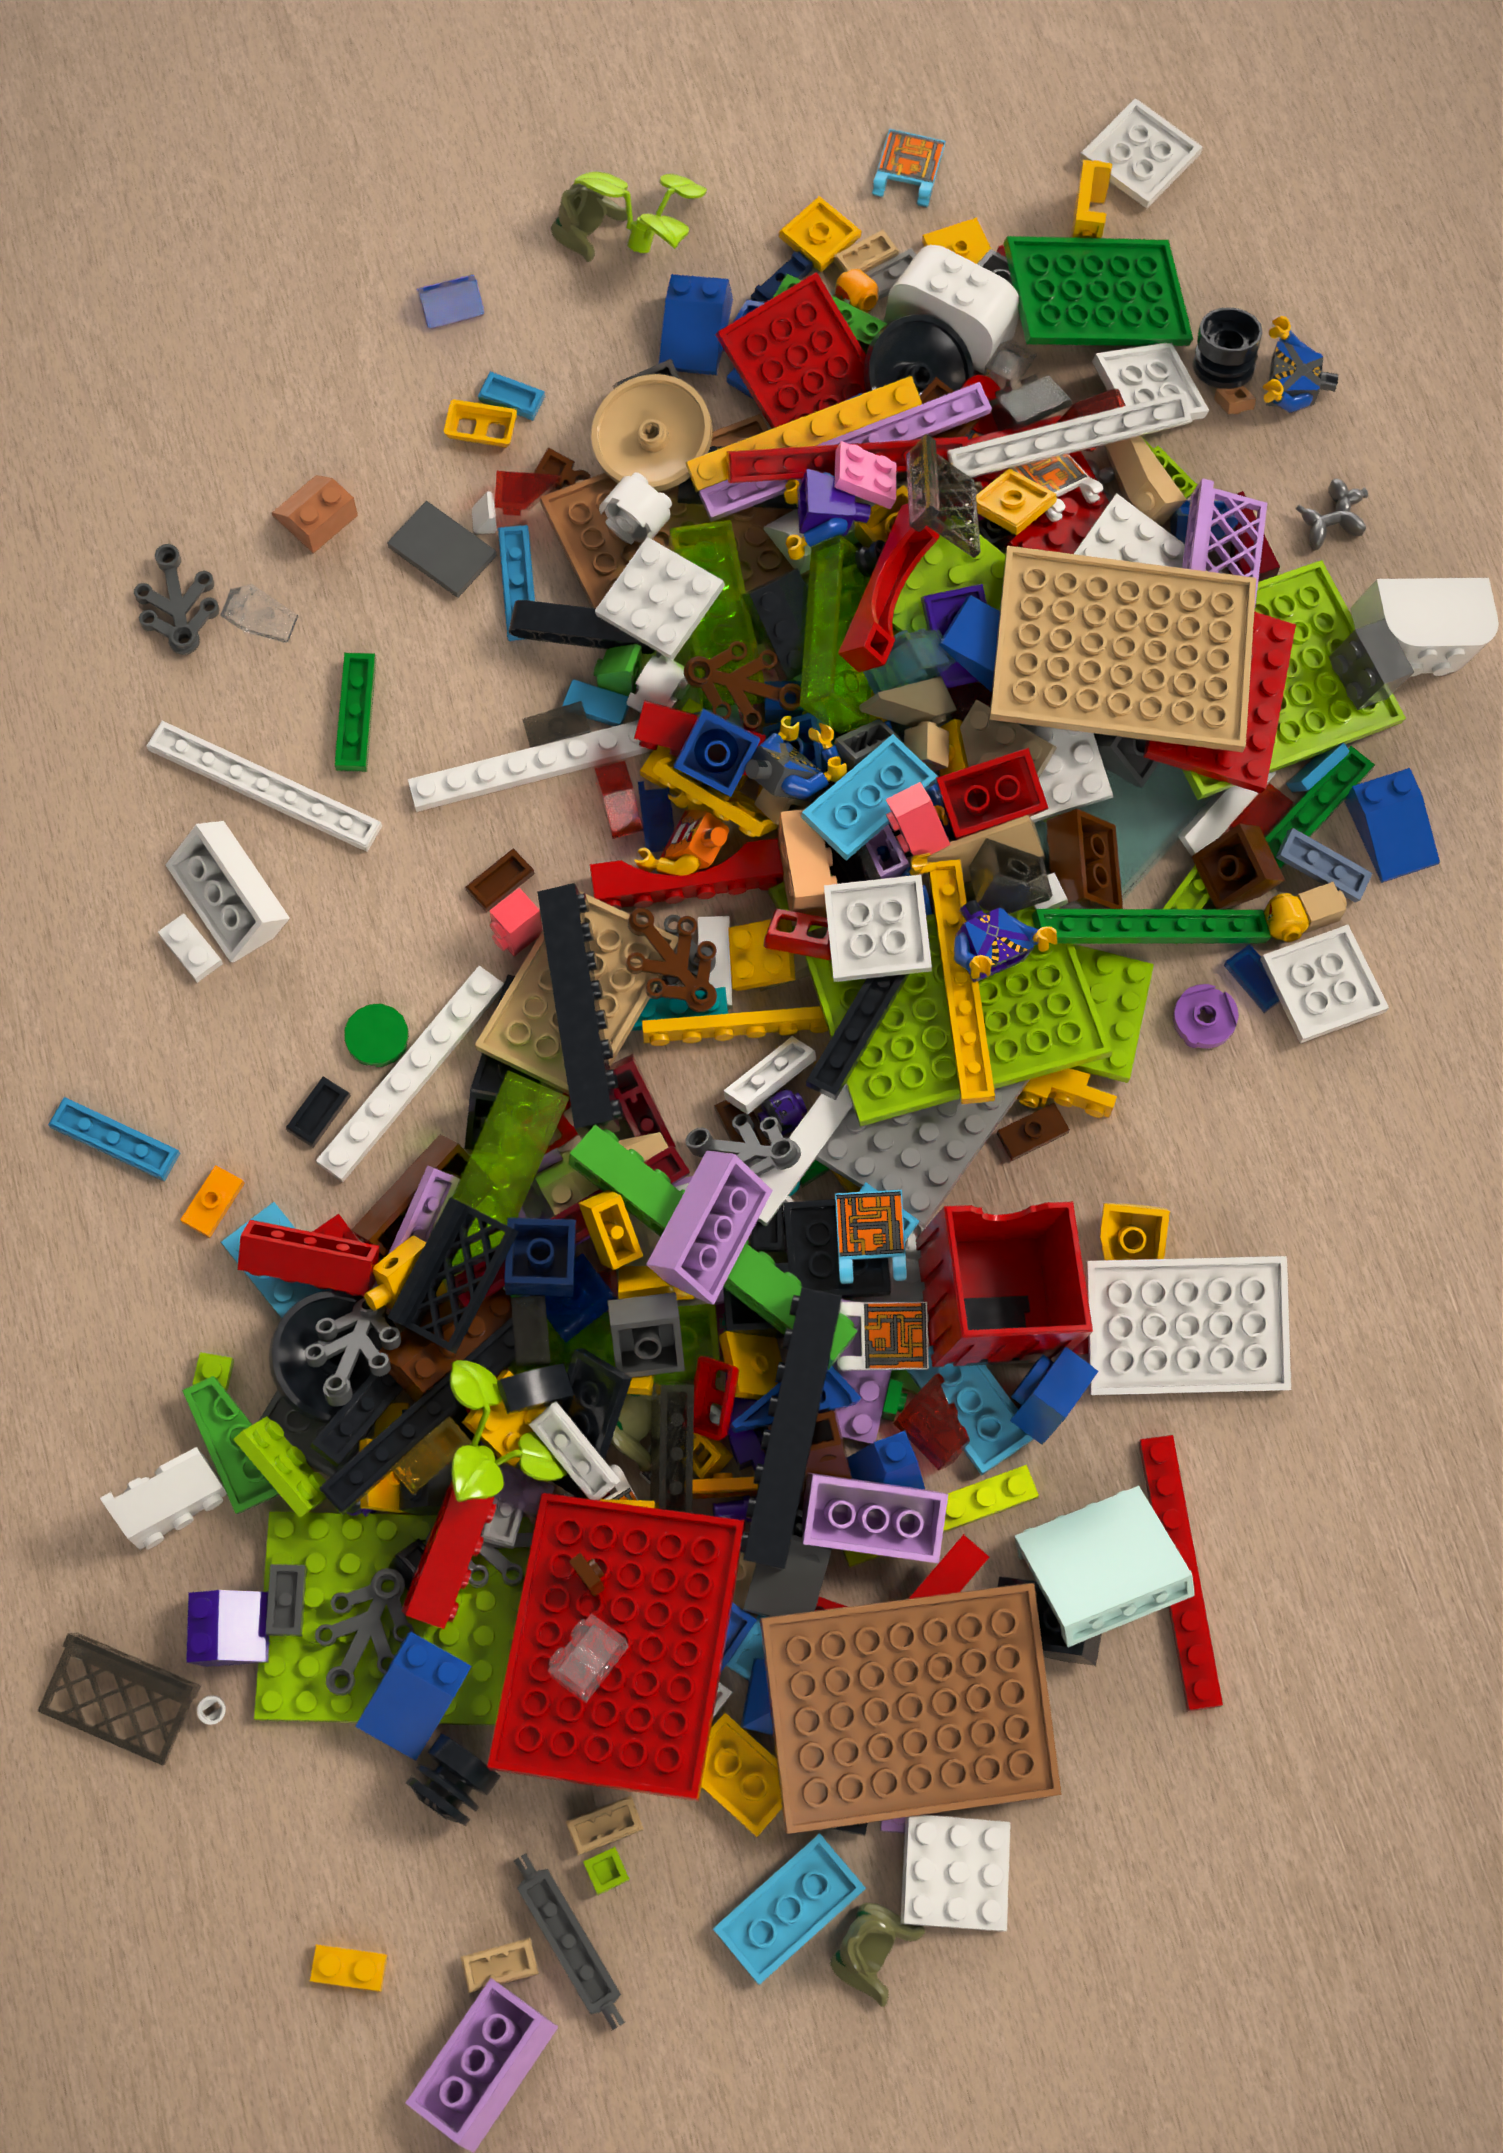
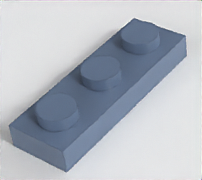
M1294 828L1287 831L1275 857L1323 885L1334 882L1337 890L1342 891L1344 896L1353 902L1361 900L1373 874Z

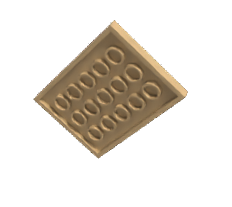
M586 894L589 912H585L586 922L591 923L594 940L589 941L590 950L596 953L599 969L594 970L595 980H600L604 998L599 1000L600 1010H605L608 1020V1028L604 1029L605 1040H610L613 1050V1058L609 1059V1065L611 1066L650 999L646 994L648 981L652 978L661 979L663 976L646 972L632 974L626 968L627 958L630 954L638 952L645 959L664 960L645 936L634 935L629 930L628 919L630 914ZM636 918V921L639 924L647 923L641 919ZM655 926L676 953L678 937ZM542 931L475 1043V1048L569 1095L544 932ZM632 959L630 961L631 966L634 968L642 966L639 959ZM652 984L650 990L654 992L658 984Z

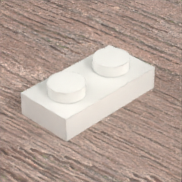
M184 913L158 931L162 940L197 983L223 964L220 957Z

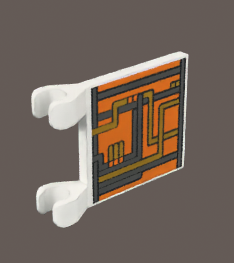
M1069 454L1010 468L1056 493L1057 497L1080 487L1086 501L1094 503L1100 499L1098 493L1103 490L1102 484L1090 478ZM1057 498L1056 503L1045 511L1051 522L1062 518L1060 512L1065 510L1064 502Z
M927 1302L841 1303V1314L847 1317L860 1316L861 1356H842L838 1358L837 1368L839 1371L929 1369Z

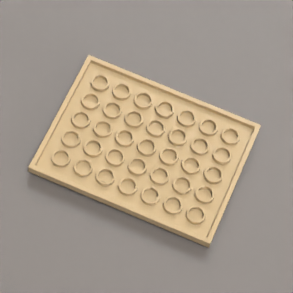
M1007 546L989 720L1243 752L1246 747L1256 578Z

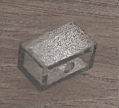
M592 1613L587 1620L582 1619L574 1627L571 1633V1641L564 1649L561 1647L553 1654L549 1661L551 1667L547 1670L555 1681L584 1703L590 1699L629 1647L624 1637Z

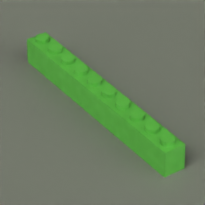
M594 1125L570 1152L568 1164L603 1192L610 1190L620 1194L626 1210L661 1237L685 1190L679 1191L670 1184L671 1180L661 1170H653L644 1163V1158L633 1149L627 1150L619 1144V1139L613 1132L606 1128L602 1130L597 1125ZM747 1240L723 1287L785 1335L786 1328L793 1329L795 1316L790 1315L793 1295L800 1296L801 1288L803 1287H801V1282L795 1275L790 1272H782L775 1266L774 1260L763 1251L758 1253L748 1245L749 1241ZM839 1313L828 1370L851 1344L857 1333V1330L853 1328L854 1323L841 1313Z

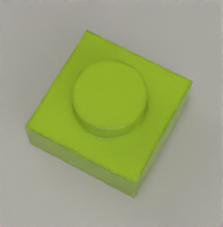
M200 1352L192 1385L214 1376L224 1389L228 1391L234 1359L232 1357Z
M616 1847L583 1861L597 1895L630 1880Z

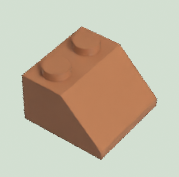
M315 475L272 512V516L313 554L358 516L354 497L333 478Z

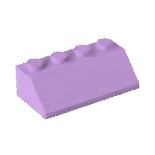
M706 1151L646 1265L666 1283L708 1304L714 1305L773 1190L735 1154Z
M808 1473L803 1502L802 1544L939 1563L948 1494L932 1490Z
M490 1978L412 2092L406 2104L456 2144L474 2153L558 2029V2026Z

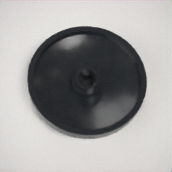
M915 314L888 323L873 338L864 362V386L867 393L912 376L920 396L937 377L953 391H958L968 378L974 376V368L964 341L952 327L938 318Z
M339 1290L312 1294L291 1307L282 1317L273 1333L269 1348V1364L274 1383L282 1397L291 1407L312 1420L328 1424L344 1406L328 1404L323 1392V1386L330 1376L335 1375L345 1351L326 1360L322 1366L311 1367L307 1364L304 1355L305 1349L312 1344L325 1346L353 1332L356 1325L337 1333L333 1340L322 1341L318 1337L316 1324L324 1318H331L335 1321L353 1312L355 1303L364 1298L362 1295L353 1296ZM386 1313L384 1319L388 1325L397 1328L394 1322L387 1318L388 1314ZM373 1327L370 1328L367 1336L379 1351L383 1348L379 1334ZM361 1351L349 1378L353 1394L371 1374L369 1363Z

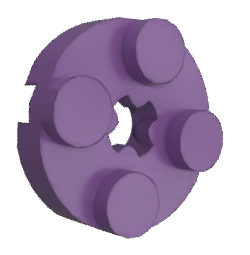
M1199 984L1188 988L1181 995L1174 1008L1173 1024L1186 1045L1192 1048H1215L1224 1044L1232 1036L1239 1014L1234 999L1227 992L1223 993L1215 989L1216 986L1210 984ZM1200 1010H1205L1207 1014H1213L1214 1017L1210 1019V1023H1204L1198 1019Z

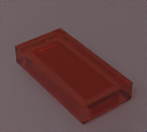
M1269 783L1264 792L1260 793L1232 822L1229 830L1238 824L1255 825L1260 827L1265 836L1292 807L1294 802Z

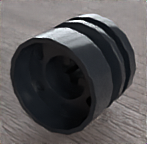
M1219 308L1210 311L1203 317L1199 326L1198 344L1193 360L1194 372L1201 381L1216 388L1234 389L1245 385L1252 379L1263 334L1261 323L1257 318L1247 311L1237 308Z
M441 1733L428 1751L430 1756L438 1763L436 1769L433 1770L419 1764L416 1769L428 1777V1780L425 1784H422L410 1776L406 1784L412 1788L421 1802L444 1819L460 1823L466 1827L471 1819L458 1810L460 1806L465 1804L476 1812L479 1807L469 1796L472 1789L481 1794L488 1795L501 1776L496 1771L489 1770L484 1762Z

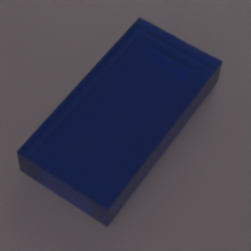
M1249 944L1228 959L1224 966L1265 1013L1278 1004L1280 1000L1260 960L1261 956Z

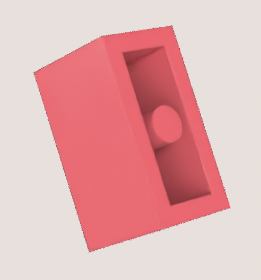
M921 782L886 799L891 811L886 816L893 830L899 829L901 833L896 836V839L904 854L910 851L912 856L925 853L932 855L950 846L932 800Z
M520 888L489 911L492 922L490 927L494 932L492 939L502 951L507 949L513 956L535 941L543 931L540 910Z

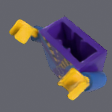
M806 469L801 483L796 479L788 480L785 484L784 497L788 504L798 503L799 533L804 534L803 537L795 534L787 537L786 546L790 559L798 560L802 558L805 554L804 546L806 545L812 547L826 539L846 536L853 521L867 523L871 513V506L855 502V495L834 488L835 477L828 472L820 473Z
M972 900L960 908V912L966 922L955 935L954 961L969 972L973 983L1023 962L1033 950L1034 945H1038V950L1041 952L1047 951L1049 943L1057 944V932L1052 927L1046 926L1036 929L1008 915L1002 908H996L984 914L977 901Z

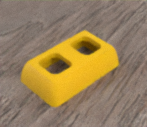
M454 399L451 400L444 433L448 438L507 448L511 443L517 411L512 408ZM461 419L476 421L473 434L457 432ZM490 424H501L506 427L502 439L486 436Z

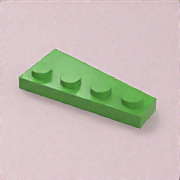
M212 1376L182 1390L235 1514H240L280 1495L233 1440L239 1433L253 1424L217 1378Z

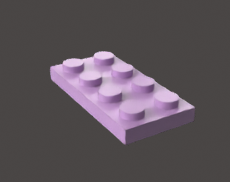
M842 1299V1302H854ZM860 1316L848 1317L854 1323L853 1328L857 1330L854 1340L840 1357L861 1356ZM836 1361L833 1367L861 1397V1400L856 1405L836 1409L842 1437L872 1444L876 1442L892 1370L839 1371Z

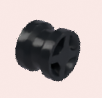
M877 540L870 547L863 546L856 550V566L860 573L867 578L871 577L886 542L883 540Z

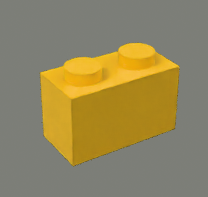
M606 1190L578 1203L601 1264L615 1270L643 1257L620 1194Z

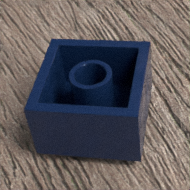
M508 1218L507 1226L519 1232L506 1256L505 1294L573 1297L576 1220Z

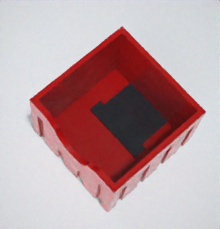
M1073 1201L1046 1202L1030 1206L1015 1213L1000 1215L983 1213L982 1207L977 1208L973 1205L944 1206L915 1239L917 1251L920 1250L921 1254L918 1260L921 1282L925 1284V1289L922 1292L923 1301L927 1302V1314H929V1346H933L934 1351L931 1355L932 1367H944L947 1363H953V1366L1037 1362L1042 1354L1054 1361L1065 1347L1072 1351L1093 1332Z

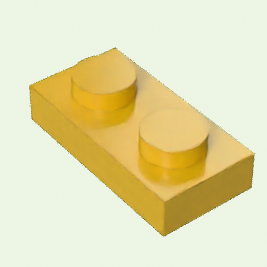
M316 1944L310 1981L382 1992L388 1955Z

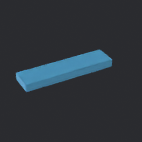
M528 525L498 527L508 641L526 640L511 635L509 627L515 601H535Z
M66 1097L63 1098L48 1124L51 1129L164 1182L181 1154L179 1150Z

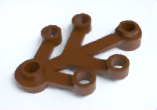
M735 641L731 643L727 650L711 659L702 656L691 658L684 667L683 673L686 682L694 688L702 689L712 706V713L718 715L716 708L719 706L726 708L727 715L722 718L727 720L732 712L731 706L727 702L722 701L714 684L725 686L743 716V726L748 730L757 729L762 722V716L758 711L754 710L744 692L778 701L779 705L788 711L799 708L804 700V692L796 684L790 683L782 688L747 679L762 670L768 671L775 667L777 655L772 650L762 651L758 658L730 674L718 671V669L730 661L740 662L745 658L747 647L743 642ZM740 647L743 655L739 657L734 656L732 648ZM764 655L772 657L773 663L771 665L763 663L762 657ZM694 669H703L705 676L697 678L693 673ZM790 693L794 695L795 702L792 704L787 703L784 699L785 694ZM754 715L757 718V724H748L746 717Z
M645 908L633 910L628 919L629 930L634 935L645 936L664 961L645 959L641 953L634 952L627 958V970L632 974L646 972L677 977L684 987L666 985L662 979L652 978L646 985V994L652 999L664 997L685 1000L687 1006L696 1012L710 1010L717 999L716 989L709 983L711 961L717 952L715 944L710 941H703L698 945L696 955L699 959L697 977L695 978L688 970L691 939L697 928L695 919L691 916H683L679 919L677 924L679 937L677 953H675L655 928L653 914ZM640 915L645 916L648 922L646 924H639L636 921V917ZM684 922L690 923L692 930L684 931L681 928V924ZM703 947L710 948L712 955L704 956L701 953V949ZM632 959H639L642 966L634 968L631 966L630 961ZM658 984L662 991L654 993L650 990V986ZM699 990L704 991L707 998L700 1000L695 996V992Z

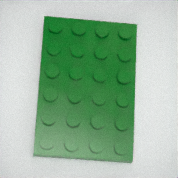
M1006 237L1003 245L1012 285L1019 295L1018 311L1026 345L1148 346L1172 343L1173 346H1190L1194 340L1169 240Z

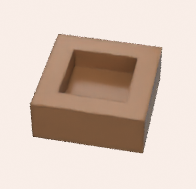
M1244 386L1234 389L1218 388L1215 390L1214 400L1228 414H1239L1242 411L1255 409L1256 398Z

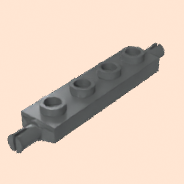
M527 1853L521 1855L527 1869H525L519 1857L513 1861L524 1878L517 1887L518 1891L589 2013L602 2012L612 2028L611 2030H615L618 2026L611 2014L614 2015L619 2026L625 2023L614 2005L621 1995L620 1991L549 1870L536 1871Z

